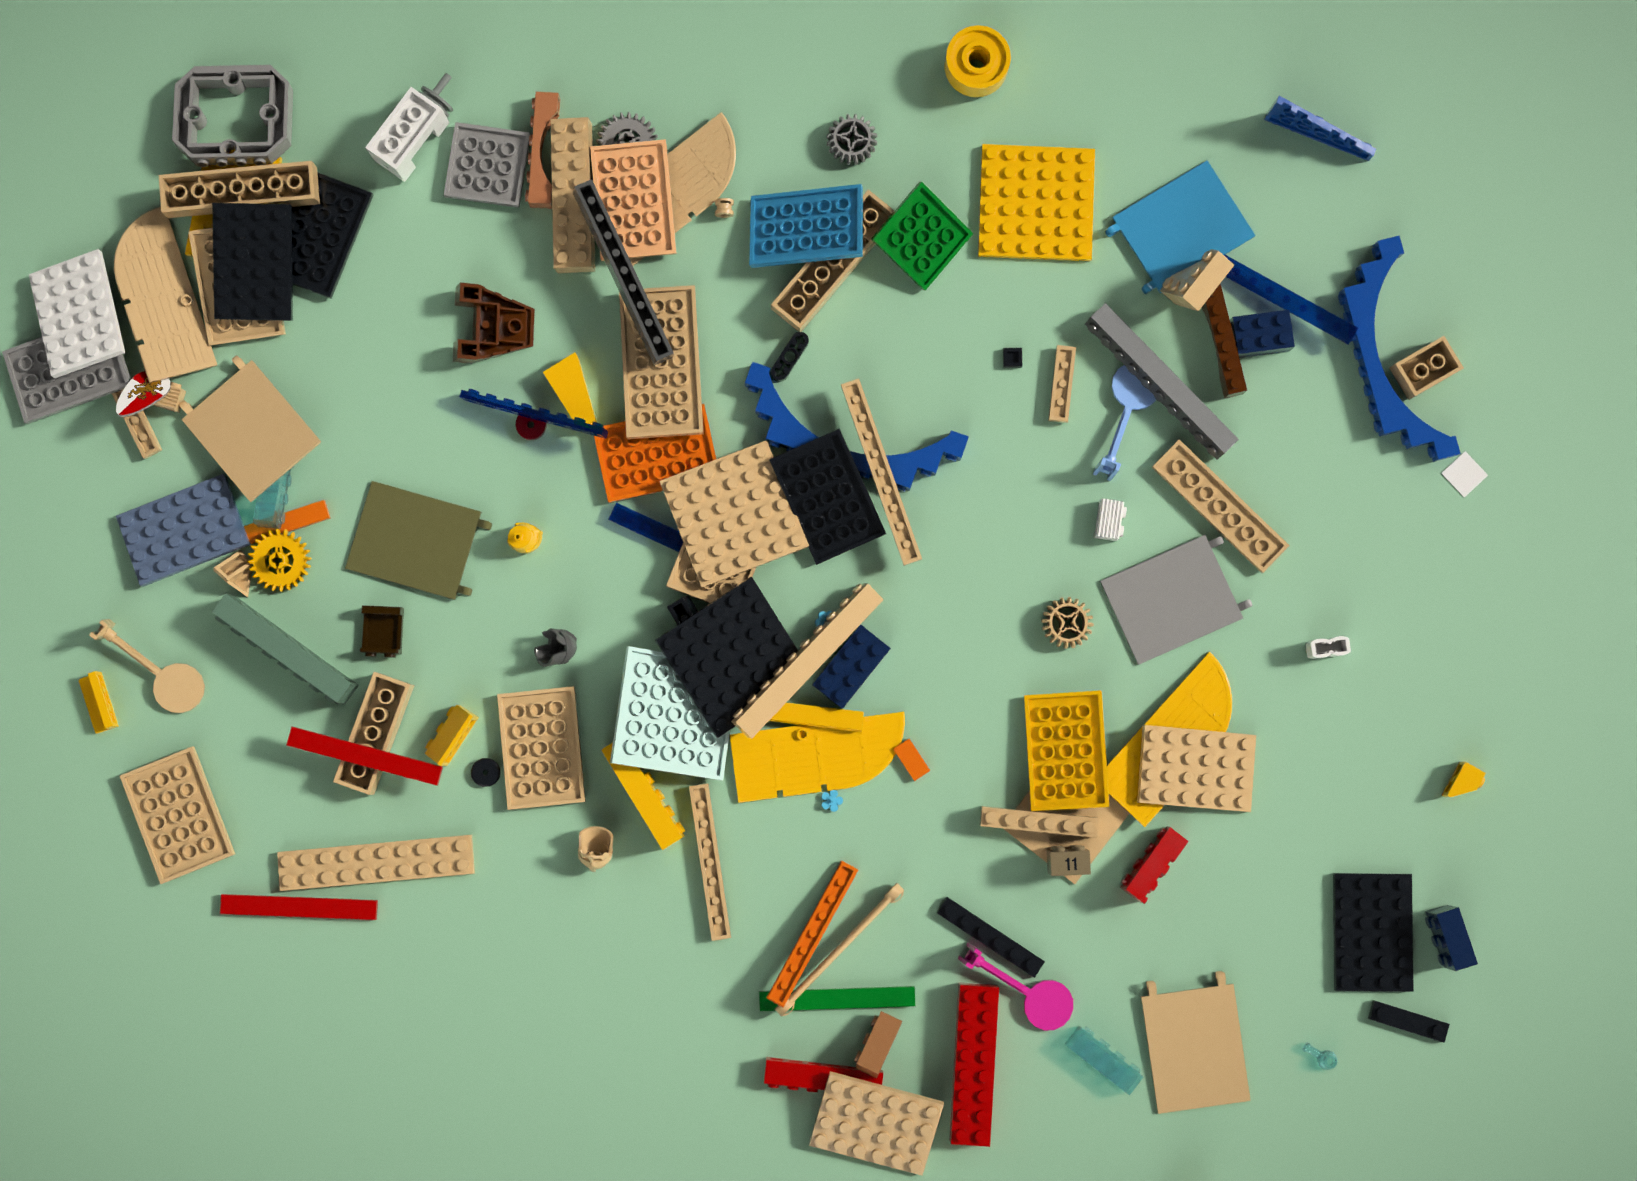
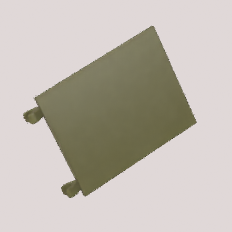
M372 481L345 569L454 600L457 593L471 596L472 589L461 586L460 582L477 527L491 530L492 523L480 519L481 511Z

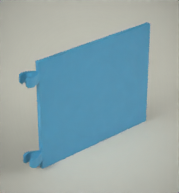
M1208 160L1113 216L1112 218L1116 224L1108 227L1105 231L1108 237L1121 231L1152 281L1146 283L1141 288L1144 294L1149 293L1155 288L1160 292V289L1163 287L1162 284L1167 278L1201 261L1204 253L1210 249L1218 250L1225 255L1256 236Z

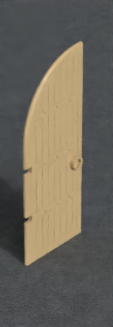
M722 112L668 153L675 233L692 220L688 214L693 212L697 217L711 206L724 192L732 177L736 161V145L732 129ZM644 257L631 258L630 261L634 266Z
M161 207L152 209L129 225L119 240L114 256V274L122 301L130 299V304L124 305L135 341L143 340L144 344L137 347L149 383L217 366L212 347L208 344L206 329L170 220L161 213Z

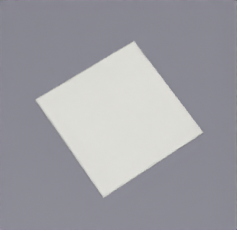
M1466 451L1442 472L1443 476L1463 497H1466L1488 476Z

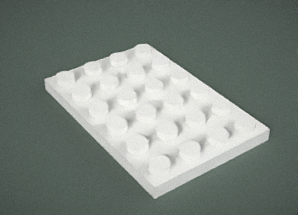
M97 249L29 274L50 374L53 378H58L125 353L102 251Z

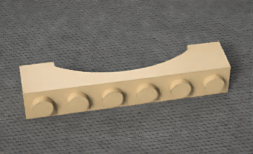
M982 806L980 826L1097 838L1099 818Z

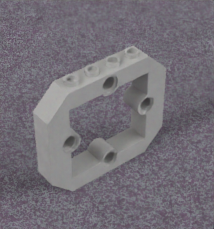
M271 65L194 66L175 83L172 141L189 160L199 167H208V165L226 167L227 165L246 166L247 164H255L260 166L272 164L291 147L293 89L290 83ZM270 87L269 103L264 104L259 110L261 119L266 127H268V142H236L235 140L227 139L222 143H197V130L203 129L207 124V118L199 107V89L227 88L230 93L239 95L246 88Z

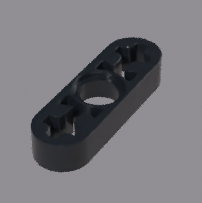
M796 332L771 369V375L775 381L782 382L786 380L809 343L806 333ZM801 337H804L803 341H804L805 343H804V344H802V343L799 344L797 350L794 349V348H792V347H790L791 345H792L793 347L796 346V344H797L796 338H799V339H800ZM793 352L796 356L795 360L792 362L786 361L784 358L785 354ZM780 361H782L785 365L790 366L789 369L786 366L783 369V373L785 374L784 376H776L775 370H780L783 366V364L780 363Z

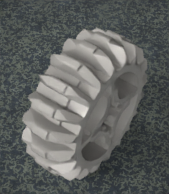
M847 114L846 120L840 116L839 122H833L834 127H829L830 133L827 134V139H829L827 146L831 147L829 149L830 153L835 152V159L840 157V163L847 160V165H850L851 161L858 165V159L864 163L865 157L871 158L870 152H875L874 146L877 145L875 140L877 133H872L875 127L870 126L869 120L864 123L863 116L859 120L857 119V114H854L853 118H850V115ZM851 127L848 132L839 134L843 129ZM856 129H861L866 134L867 138H864L863 135H859ZM854 133V142H852V147H850V137ZM837 141L841 142V144L846 145L848 151H844L838 145ZM866 145L862 150L853 152L856 147Z

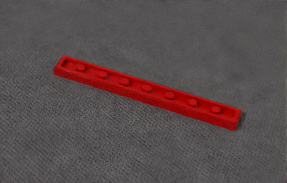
M293 726L291 727L286 744L290 747L436 786L439 785L443 766Z
M221 894L220 914L377 920L378 900Z

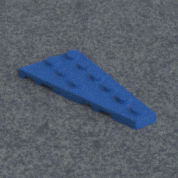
M1280 95L1264 118L1265 121L1367 161L1374 156L1376 148L1372 147L1369 143L1357 139L1328 123L1322 117L1310 113Z

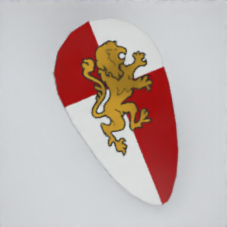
M145 371L136 374L122 391L117 401L116 414L119 417L131 416L157 403L170 391L171 382L169 378L149 383Z

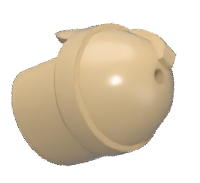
M592 826L583 829L579 833L578 858L591 872H596V869L603 868L611 860L613 854L612 832L604 827Z

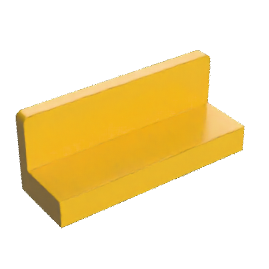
M94 671L88 673V676L79 679L95 733L98 734L119 727L102 672Z

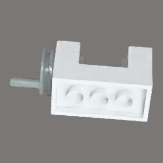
M447 73L444 74L433 90L422 86V92L410 87L365 147L374 161L404 182L416 168L411 159L429 135L433 133L439 137L450 123L447 119L449 116L448 112L451 113L453 108L439 96L452 78Z

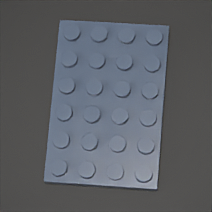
M225 474L116 515L141 587L251 545Z

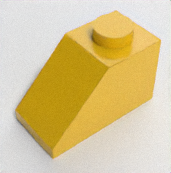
M1459 762L1442 796L1454 797L1481 788L1485 782L1484 776L1486 773L1467 762Z

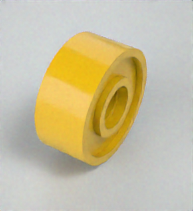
M970 26L959 31L951 39L945 57V74L951 86L959 93L969 97H984L998 90L1004 83L1010 66L1011 53L1009 45L999 32L987 26ZM979 60L984 66L975 68L969 62Z

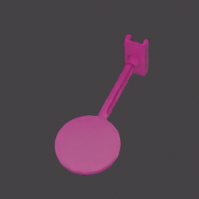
M970 943L966 944L970 950L965 958L959 956L958 960L970 969H973L974 966L983 968L1026 996L1024 999V1012L1027 1019L1035 1027L1045 1031L1056 1030L1064 1026L1070 1019L1073 1012V998L1070 991L1062 983L1054 980H1042L1028 988L985 961L984 957L981 956L982 952Z

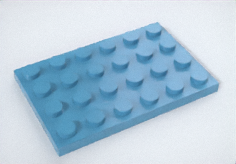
M862 184L751 196L749 257L751 268L863 257Z

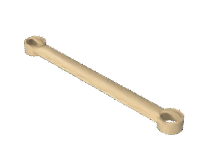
M896 883L884 895V898L791 993L784 1008L778 1005L775 1011L781 1017L788 1015L789 1013L786 1012L791 1007L792 1010L794 1009L795 1001L889 903H895L901 899L904 889ZM901 894V897L894 901Z

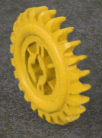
M276 529L275 535L269 530V537L261 534L262 541L255 539L258 546H250L255 552L248 553L253 559L247 561V563L254 565L249 568V571H256L252 578L260 577L257 584L265 582L264 588L266 589L271 585L272 591H275L277 586L280 592L284 590V586H286L287 590H291V584L298 587L297 580L304 582L302 575H308L305 568H311V565L306 563L312 559L306 556L310 550H304L307 543L300 544L301 537L294 539L295 532L288 536L287 529L283 531V534H281L279 529ZM275 547V552L269 554V551ZM283 547L289 549L290 552L288 554L284 553ZM291 554L294 559L293 565L289 564V556ZM267 556H269V560H268V561H269V564H270L268 567H267V563H266V557H267ZM279 557L282 558L283 561L278 563L275 562V559ZM272 567V568L276 569L277 574H275V573H273L272 571H270L269 568ZM285 567H291L287 573H284Z

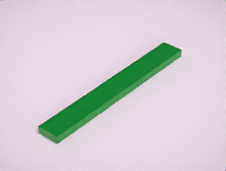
M915 986L806 989L795 1001L793 1010L915 1006ZM759 991L760 1011H775V1008L778 1006L766 999L770 991Z

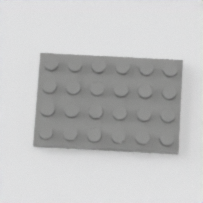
M42 337L2 351L20 411L26 424L123 390L131 380L123 354L58 378H53L50 374Z

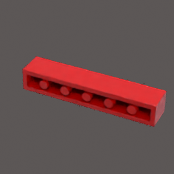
M767 1057L764 1083L768 1084V1087L779 1088V1085L787 1086L789 1090H799L800 1087L807 1088L806 1091L818 1092V1090H825L830 1071L882 1085L883 1070H880L878 1077L875 1078L852 1066Z

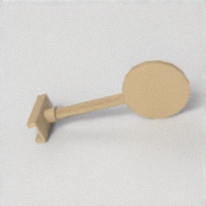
M110 619L101 620L99 622L101 626L98 631L90 633L89 636L95 640L105 638L107 641L113 642L156 675L153 693L156 701L162 708L174 713H183L195 708L202 700L205 684L202 675L196 668L188 664L175 663L160 669L117 636V633L112 630L116 623Z

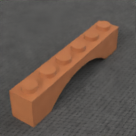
M536 91L535 98H532L534 116H531L530 125L533 128V135L530 134L529 146H532V152L528 153V164L531 167L530 171H527L529 190H526L525 200L528 201L530 208L552 209V184L544 173L542 149L547 132L551 128V119L559 118L560 96L559 93Z

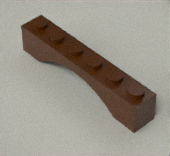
M1220 283L1202 306V310L1212 333L1218 360L1220 383L1225 399L1243 395L1247 391Z

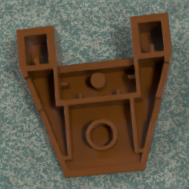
M460 282L456 286L455 306L473 307L474 313L472 340L457 339L453 343V362L472 364L533 347L534 308L506 298L502 294L490 291L479 284Z

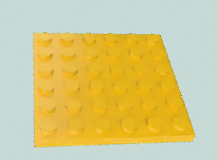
M982 144L978 257L1091 261L1095 149Z

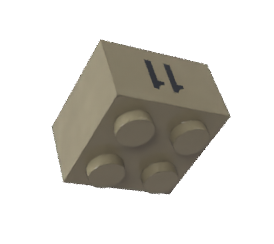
M1070 845L1071 849H1065L1063 846H1051V850H1047L1048 874L1051 876L1090 875V851L1082 845Z

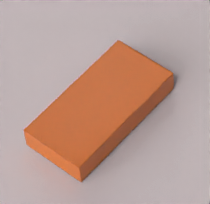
M910 739L894 748L895 753L914 781L930 771Z

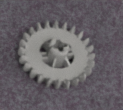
M620 112V119L613 115L614 122L607 119L608 127L601 125L604 132H598V135L602 139H597L596 141L600 145L625 143L626 139H629V143L654 141L658 138V135H652L655 132V128L649 129L651 126L650 121L644 124V116L638 120L637 113L631 118V114L628 112L625 118L622 112ZM636 132L640 137H634L632 133ZM619 135L618 141L614 142L616 136Z

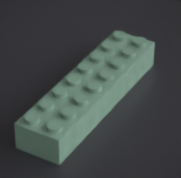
M225 593L213 609L212 613L216 615L215 619L218 622L231 626L230 630L238 636L247 637L246 642L255 648L256 646L260 649L262 648V653L270 659H277L279 661L277 664L285 670L294 671L293 676L300 681L309 682V687L317 693H324V698L332 704H346L359 685L238 597Z

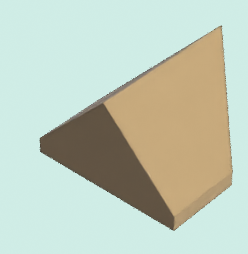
M239 550L215 566L213 570L229 585L248 597L252 574L249 568L253 567V564L247 563L250 559Z

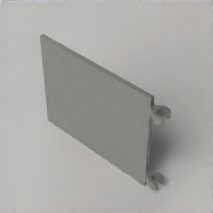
M1203 535L1100 581L1138 665L1243 619L1240 611L1252 607L1250 599L1239 604L1236 603L1212 551V548L1224 543L1222 537L1208 542L1206 535Z

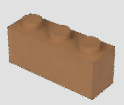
M882 1011L879 1016H874L870 1025L873 1027L871 1034H866L862 1042L865 1044L863 1051H858L854 1059L857 1062L856 1069L875 1078L878 1077L901 1027V1020Z

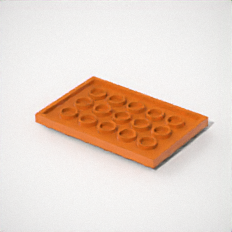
M702 404L704 434L627 439L626 421L592 428L608 503L662 492L659 481L716 460L704 404Z

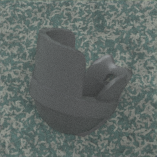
M550 628L542 632L549 639L548 644L537 646L534 649L535 657L543 667L566 664L576 653L577 638L567 630Z

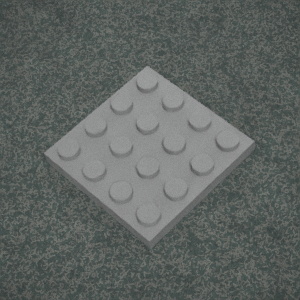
M455 122L444 197L519 208L530 133Z

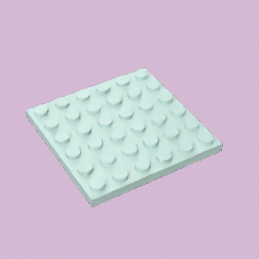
M630 646L626 647L610 763L723 780L730 730L716 738L662 652Z

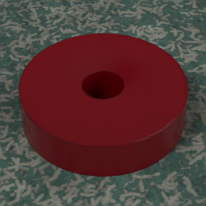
M528 409L518 415L515 426L522 438L532 441L544 435L547 423L539 411ZM529 422H534L533 428L528 427Z

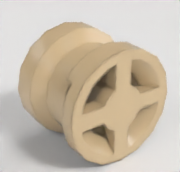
M730 198L716 199L715 205L717 210H715V216L721 218L733 217L732 206L734 205V200Z

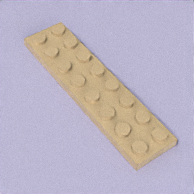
M1180 440L1152 466L1170 486L1261 573H1264L1290 546Z

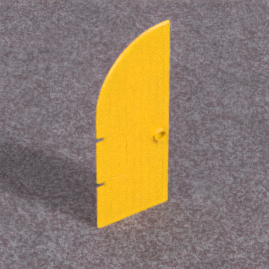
M1208 652L1144 725L1217 732L1227 731L1232 713L1231 688L1224 669L1211 652ZM1142 726L1107 765L1109 795L1142 826L1146 827L1164 805L1137 802Z
M904 711L863 717L862 732L797 725L760 730L752 739L747 738L743 733L730 734L738 803L778 798V790H783V797L822 792L821 785L823 784L827 785V791L856 787L870 781L879 775L896 755L894 748L901 744L904 733Z

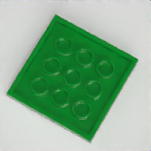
M919 182L871 240L922 290L926 291L973 233L923 182Z

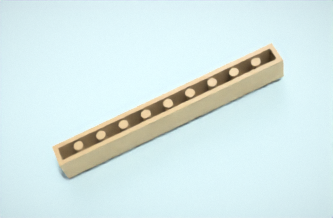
M868 583L858 584L852 590L853 594L840 602V608L836 612L832 611L826 617L827 621L823 626L819 625L813 631L814 635L801 643V649L797 653H792L787 658L788 662L783 667L780 666L773 673L774 677L761 685V691L757 695L753 694L747 700L748 704L743 709L740 708L733 715L734 719L731 722L747 738L752 739L884 600Z

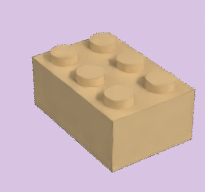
M1442 336L1397 362L1389 369L1407 399L1410 400L1464 369L1445 336Z

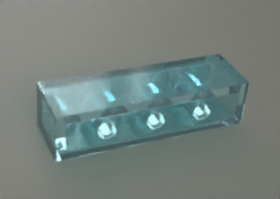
M291 469L257 497L253 523L258 527L281 529V525L284 524V507L288 504L287 490L292 482Z
M1078 1026L1065 1045L1130 1096L1143 1079V1076L1140 1074L1141 1069L1134 1063H1131V1065L1127 1064L1124 1061L1126 1057L1117 1050L1113 1053L1108 1049L1111 1045L1102 1038L1099 1041L1094 1038L1093 1035L1095 1033L1087 1026L1084 1029Z

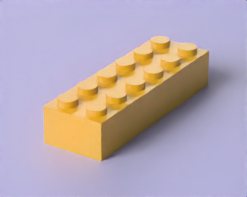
M613 743L601 749L661 849L664 850L683 838L685 829L680 821L676 823L673 816L675 813L670 805L666 806L663 802L665 797L661 790L655 789L652 783L655 780L650 772L645 773L643 768L610 763Z

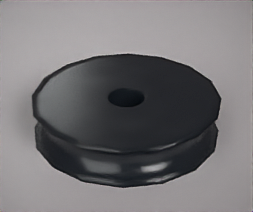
M482 758L473 764L471 777L479 786H492L499 780L500 767L494 760ZM484 770L488 771L487 775L483 774Z

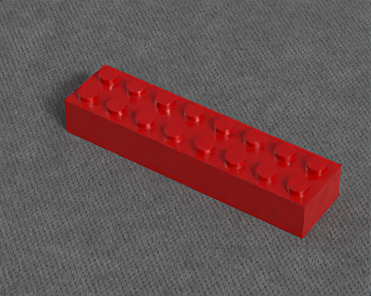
M958 983L949 1135L951 1144L990 1147L999 1002L998 985Z

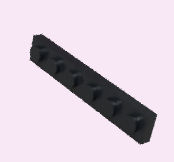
M946 897L937 911V914L1034 978L1045 963L1044 960L949 897Z

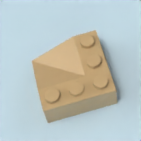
M1210 249L1204 253L1201 261L1167 278L1163 282L1160 292L1175 305L1199 311L1233 268L1234 264L1218 250Z

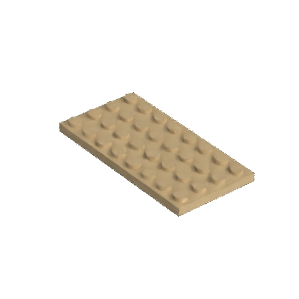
M695 285L644 289L674 353L671 359L655 366L619 292L626 438L639 439L704 434Z

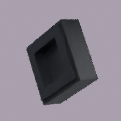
M1003 348V368H1022V348Z

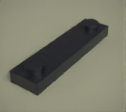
M1375 1000L1372 1002L1368 1016L1370 1020L1445 1043L1450 1025L1449 1023Z

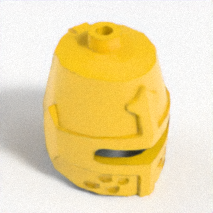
M515 523V526L510 529L508 534V545L513 550L524 554H529L536 550L541 544L543 532L536 526L528 523Z

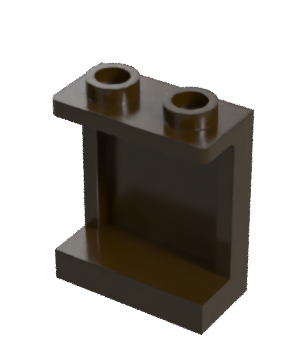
M362 605L361 613L364 614L360 652L365 653L367 657H377V653H382L384 657L396 658V654H402L404 608Z

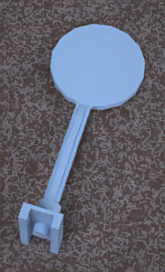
M1125 365L1116 371L1112 378L1111 386L1114 397L1124 406V410L1108 455L1101 459L1093 472V475H1097L1099 472L1108 474L1107 480L1109 481L1113 479L1121 466L1120 463L1116 462V454L1132 409H1145L1156 401L1154 394L1145 388L1141 381L1128 371Z

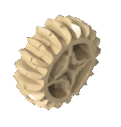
M1062 597L1059 600L1060 604L1054 600L1052 602L1054 608L1050 605L1047 606L1050 613L1043 612V615L1048 617V619L1041 620L1042 623H1047V626L1042 627V630H1049L1045 637L1047 638L1052 635L1053 638L1050 639V643L1057 640L1056 647H1060L1063 642L1064 649L1068 648V643H1070L1071 648H1075V641L1079 646L1082 645L1080 638L1087 641L1088 637L1085 633H1092L1087 627L1094 626L1093 623H1088V620L1093 619V616H1086L1090 609H1082L1085 606L1084 602L1078 606L1079 599H1075L1071 603L1072 599L1068 597L1065 603ZM1064 607L1074 609L1068 616L1057 610ZM1078 614H1080L1082 618L1081 630L1075 622ZM1053 616L1056 617L1060 624L1056 632L1052 625ZM1073 616L1070 622L1071 628L1069 626L1063 628L1065 624L1064 618L1067 620ZM1069 630L1077 636L1067 639L1061 637V634Z

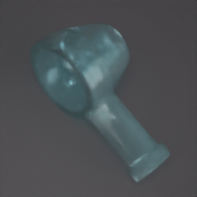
M1308 1042L1303 1046L1302 1050L1316 1057L1318 1065L1322 1069L1332 1070L1337 1066L1338 1058L1334 1052L1330 1050L1321 1052ZM1332 1058V1064L1328 1065V1059Z

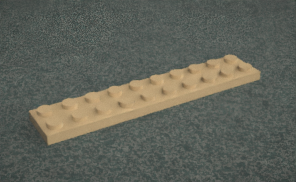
M472 835L277 852L280 891L475 873Z

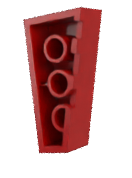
M1167 826L1160 829L1156 835L1158 839L1154 844L1150 843L1146 847L1144 857L1142 859L1138 858L1133 865L1134 870L1131 874L1127 873L1121 880L1122 885L1120 888L1140 903L1145 904L1147 902V893L1149 894L1158 886L1157 879L1165 876L1170 868L1169 862L1173 863L1189 842L1171 827Z

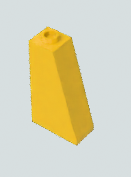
M574 352L545 370L543 374L580 432L585 431L586 433L595 427L594 424L597 423L580 360Z

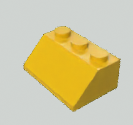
M456 704L455 707L452 706L446 714L448 716L447 720L436 729L438 734L434 740L431 738L425 747L427 749L425 754L440 766H448L479 718L461 705Z

